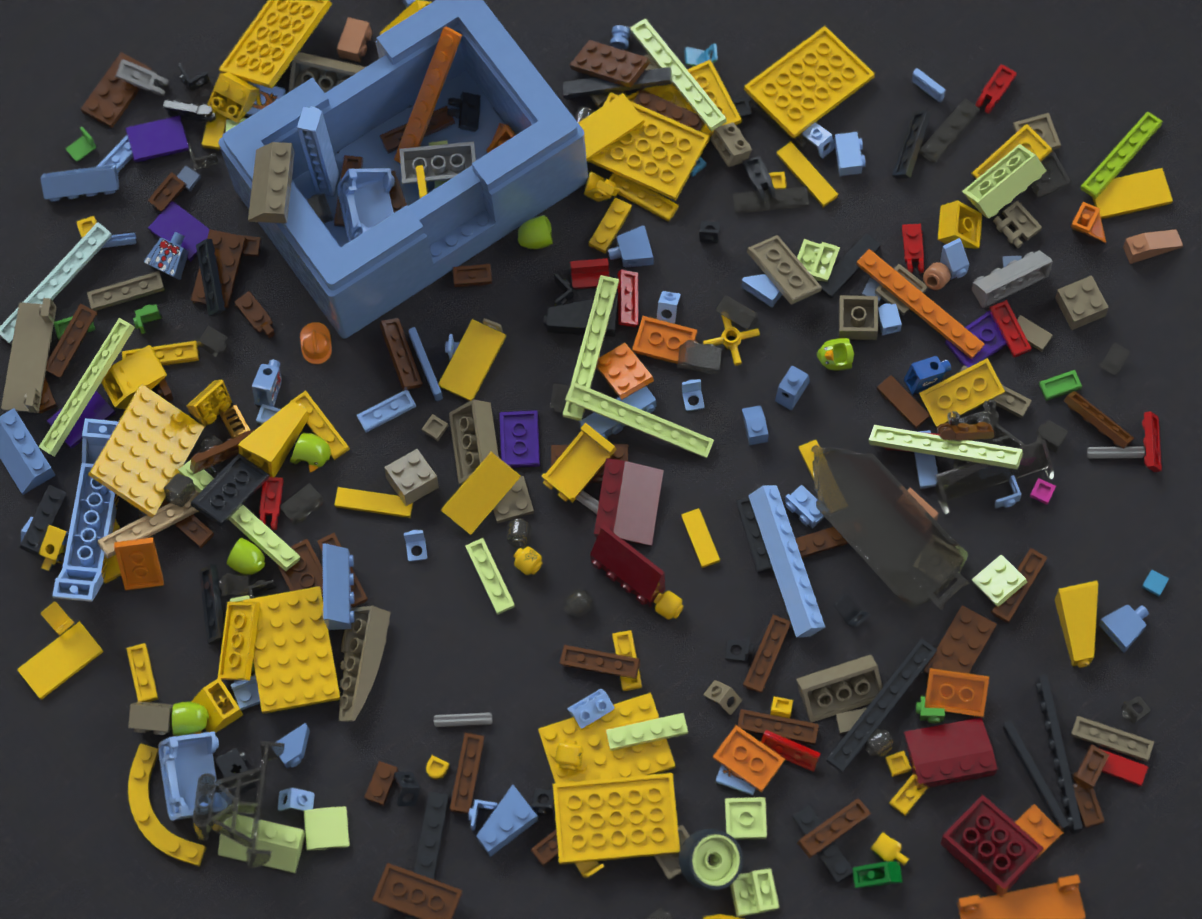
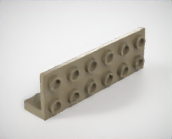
M43 298L42 304L19 303L1 409L4 411H10L15 408L18 412L39 413L57 308L51 298Z

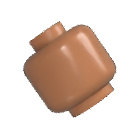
M939 262L930 265L923 275L924 283L932 290L942 289L951 278L949 268Z

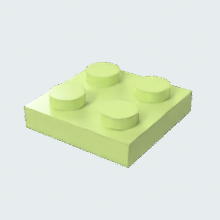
M1002 555L972 579L973 583L997 607L1027 583L1026 578Z
M765 797L725 798L726 833L734 839H767Z

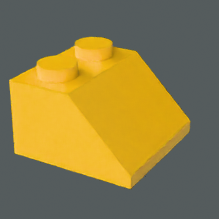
M960 201L941 205L938 240L948 244L960 238L964 248L978 249L980 246L982 214Z

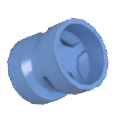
M621 25L614 26L610 46L626 50L629 44L627 39L630 37V29Z

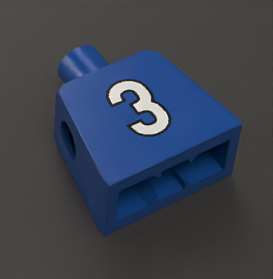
M937 356L912 363L904 381L911 394H917L940 383L944 374L951 371V365L948 360L940 362Z

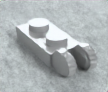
M124 59L121 60L115 76L118 79L164 96L165 91L154 86L153 82L155 81L166 86L169 82L167 79L156 75L157 73Z

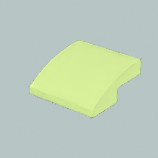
M804 239L797 258L815 280L828 282L840 247L825 242L818 244Z
M346 807L318 808L304 811L306 850H326L327 848H347L349 846Z
M771 869L740 874L734 883L730 885L737 917L779 908Z

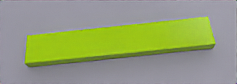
M1147 111L1081 185V190L1096 199L1159 129L1163 121Z

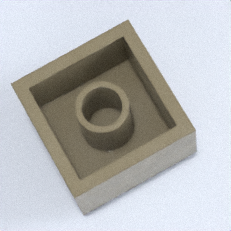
M1092 275L1058 289L1055 297L1071 330L1105 317L1109 308Z
M840 295L839 338L877 340L878 296Z
M418 449L384 467L386 479L405 506L439 488L437 475Z
M140 701L132 703L130 705L128 728H134V732L146 733V731L154 730V734L160 735L170 733L173 730V705Z

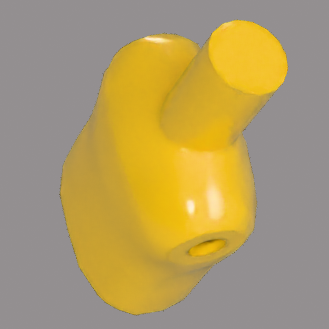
M885 833L879 836L871 848L872 851L885 861L892 862L896 859L905 866L909 860L900 853L901 844Z

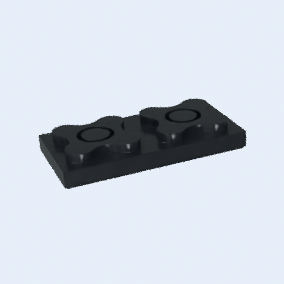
M238 454L191 501L190 506L222 527L268 480L269 474Z

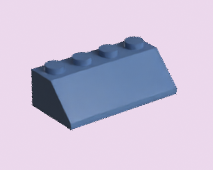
M15 408L1 415L0 459L20 492L24 495L54 477L55 473Z
M323 544V619L328 630L351 629V623L355 622L354 611H351V604H354V592H351V585H354V574H351V567H354V557L350 555L347 548Z

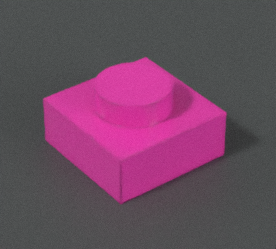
M1038 478L1030 497L1048 505L1056 486Z

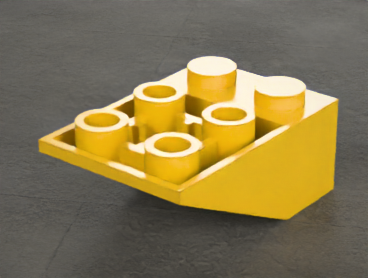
M148 345L113 364L101 383L114 407L126 409L141 384L151 390L167 374L151 345Z
M214 380L186 407L189 413L205 427L208 424H212L220 412L226 411L230 407L232 400L224 381Z

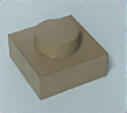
M432 414L423 426L422 432L438 441L449 426L448 423Z

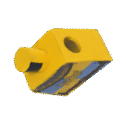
M52 525L48 526L39 551V555L45 557L41 566L42 569L52 572L56 562L64 563L69 535L67 531Z

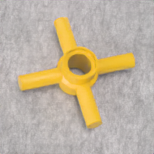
M724 311L721 313L725 330L721 337L705 340L703 345L704 348L723 344L725 348L731 350L734 365L737 366L742 364L738 351L741 340L760 336L758 328L739 332L737 328L732 327L728 311ZM734 336L736 339L730 341L727 337Z

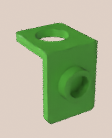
M83 127L80 128L83 136L66 148L67 152L76 162L97 148L92 137Z

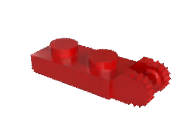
M1001 64L983 89L975 106L978 108L982 106L987 97L991 101L986 106L985 112L989 114L1008 89L1017 72Z
M921 224L902 225L904 258L907 270L912 273V262L918 261L919 273H924Z
M269 477L263 484L260 502V520L266 525V515L272 516V530H277L278 516L280 515L284 479L279 477Z

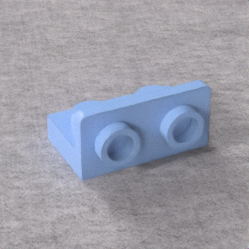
M800 485L791 495L788 494L785 497L786 507L792 513L795 511L800 516V521L811 528L817 525L829 513V510L803 485Z
M255 673L250 677V681L235 680L231 684L240 710L260 704Z
M599 689L567 709L570 715L575 718L579 727L584 728L614 710V706L607 693Z

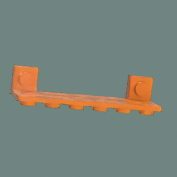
M1079 875L1059 878L1056 883L1008 892L1002 897L993 895L980 898L979 895L960 898L957 903L961 919H1085L1086 917L1078 889L1080 884Z

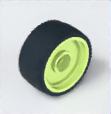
M705 829L693 833L685 840L679 852V866L684 878L693 886L704 890H720L728 887L738 878L743 866V854L737 841L728 833L715 829ZM710 855L711 862L708 864L707 858Z

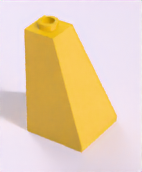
M292 401L239 443V454L268 473L269 477H275L308 420V410L306 407Z
M1097 581L1059 588L1055 597V604L1072 666L1078 665L1079 668L1090 665L1094 658L1098 597Z

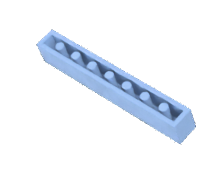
M303 107L297 129L315 191L319 194L334 197L340 175L323 112L316 107Z
M763 485L748 496L796 637H810L825 628L778 487L777 485Z

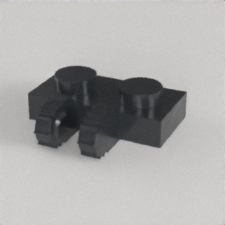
M462 92L460 99L449 98L448 104L460 109H447V115L459 118L458 128L476 132L479 125L480 95Z

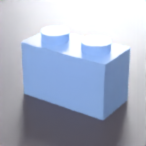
M857 132L836 134L835 149L839 175L862 173V166H865V157L860 152L863 149L862 139H858Z

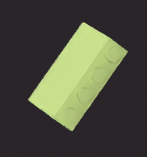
M1019 144L962 192L980 213L990 218L996 215L1002 207L1011 203L1013 198L1019 193L1024 192L1030 184L1040 179L1046 172V169L1036 154Z
M226 812L220 832L218 855L296 873L305 840V832L302 829Z

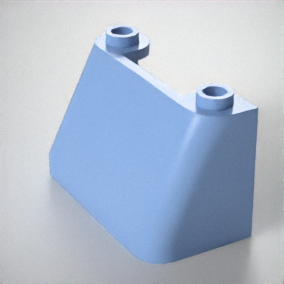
M390 168L348 169L340 180L337 192L349 242L394 214L389 191L394 186L395 180Z
M215 732L169 737L159 743L158 752L170 820L185 819L227 810L228 798L223 792L218 791L213 753L219 747V741L215 737Z

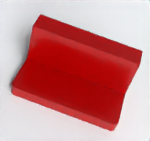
M608 258L570 261L573 289L597 288L601 275L609 277Z

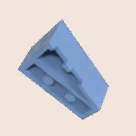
M514 785L511 786L477 834L479 843L489 856H492L538 821L537 815Z

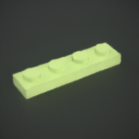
M481 538L466 545L467 552L497 615L514 608L515 604L484 539Z
M684 713L608 729L606 733L610 751L688 734Z

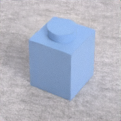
M887 303L878 307V322L882 335L901 331L902 324L896 304L891 305Z

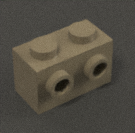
M734 122L716 128L710 139L728 167L747 160L752 151L750 144L746 142Z

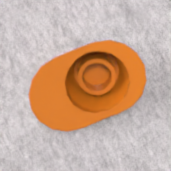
M312 322L303 327L300 333V342L304 358L312 364L324 363L332 353L328 328L319 322Z

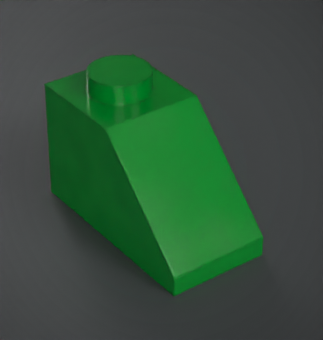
M886 861L853 867L855 888L902 882L900 862Z

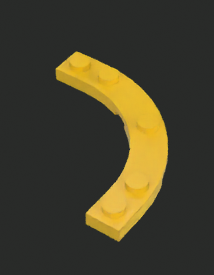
M140 743L132 763L128 781L129 804L135 822L145 837L160 851L177 860L200 866L206 847L172 834L159 822L154 814L149 799V783L159 752L157 748Z

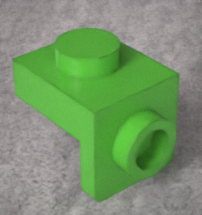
M146 305L142 309L135 310L136 318H133L136 329L139 328L143 334L146 333L143 323L161 319V315L157 305Z
M922 696L920 702H916V714H920V720H926L932 724L944 721L945 708H925V697Z

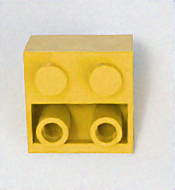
M220 73L207 106H211L217 113L239 123L254 105L260 88L231 73Z
M220 677L202 688L191 701L203 705L207 709L209 714L205 727L207 732L216 733L243 716L242 711Z

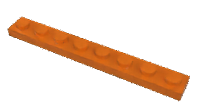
M447 26L442 30L394 160L399 163V149L421 146L462 38V34Z
M868 249L857 261V266L970 359H973L984 347L985 344L873 251Z

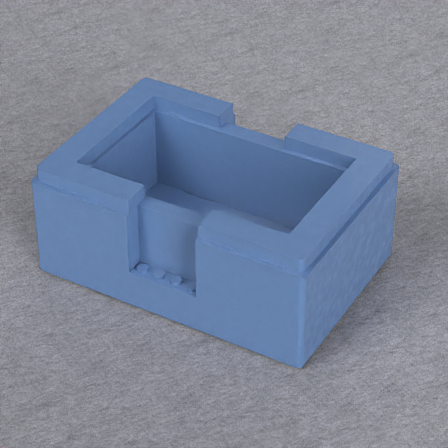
M435 0L376 37L377 40L375 42L379 56L377 61L326 93L323 92L314 78H311L231 128L219 139L218 143L234 189L248 209L250 207L256 149L272 142L292 143L295 156L287 223H258L341 338H348L453 270V267H458L520 227L527 220L537 216L587 183L588 169L584 130L483 0ZM447 26L462 34V38L434 111L444 106H447L448 109H460L449 105L448 99H460L462 92L480 95L478 130L474 132L458 128L459 118L453 117L455 124L424 137L420 147L429 146L430 142L445 140L448 141V144L474 142L476 161L472 163V166L436 189L434 181L426 182L428 194L420 198L418 183L402 184L401 163L394 160L397 150L387 153L380 135L408 123L442 30ZM303 107H316L323 112L340 175L339 182L344 155L363 157L362 169L390 168L391 171L395 170L407 205L350 242L348 241L346 228L334 226L338 185L334 197L319 194L315 191L297 129ZM499 123L509 125L516 135L487 153L486 149L490 146Z

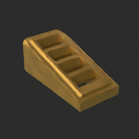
M237 405L219 413L232 438L250 431ZM235 413L237 414V416H234L228 420L226 419L227 417Z

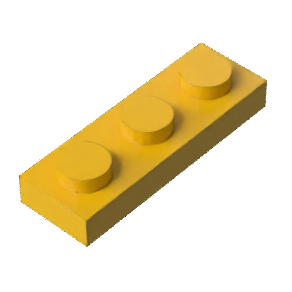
M615 198L591 238L589 246L606 254L631 211L632 205Z

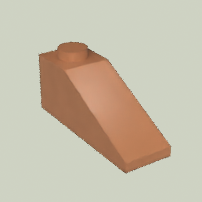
M1177 230L1142 233L1126 238L1123 249L1131 264L1182 248L1183 244Z

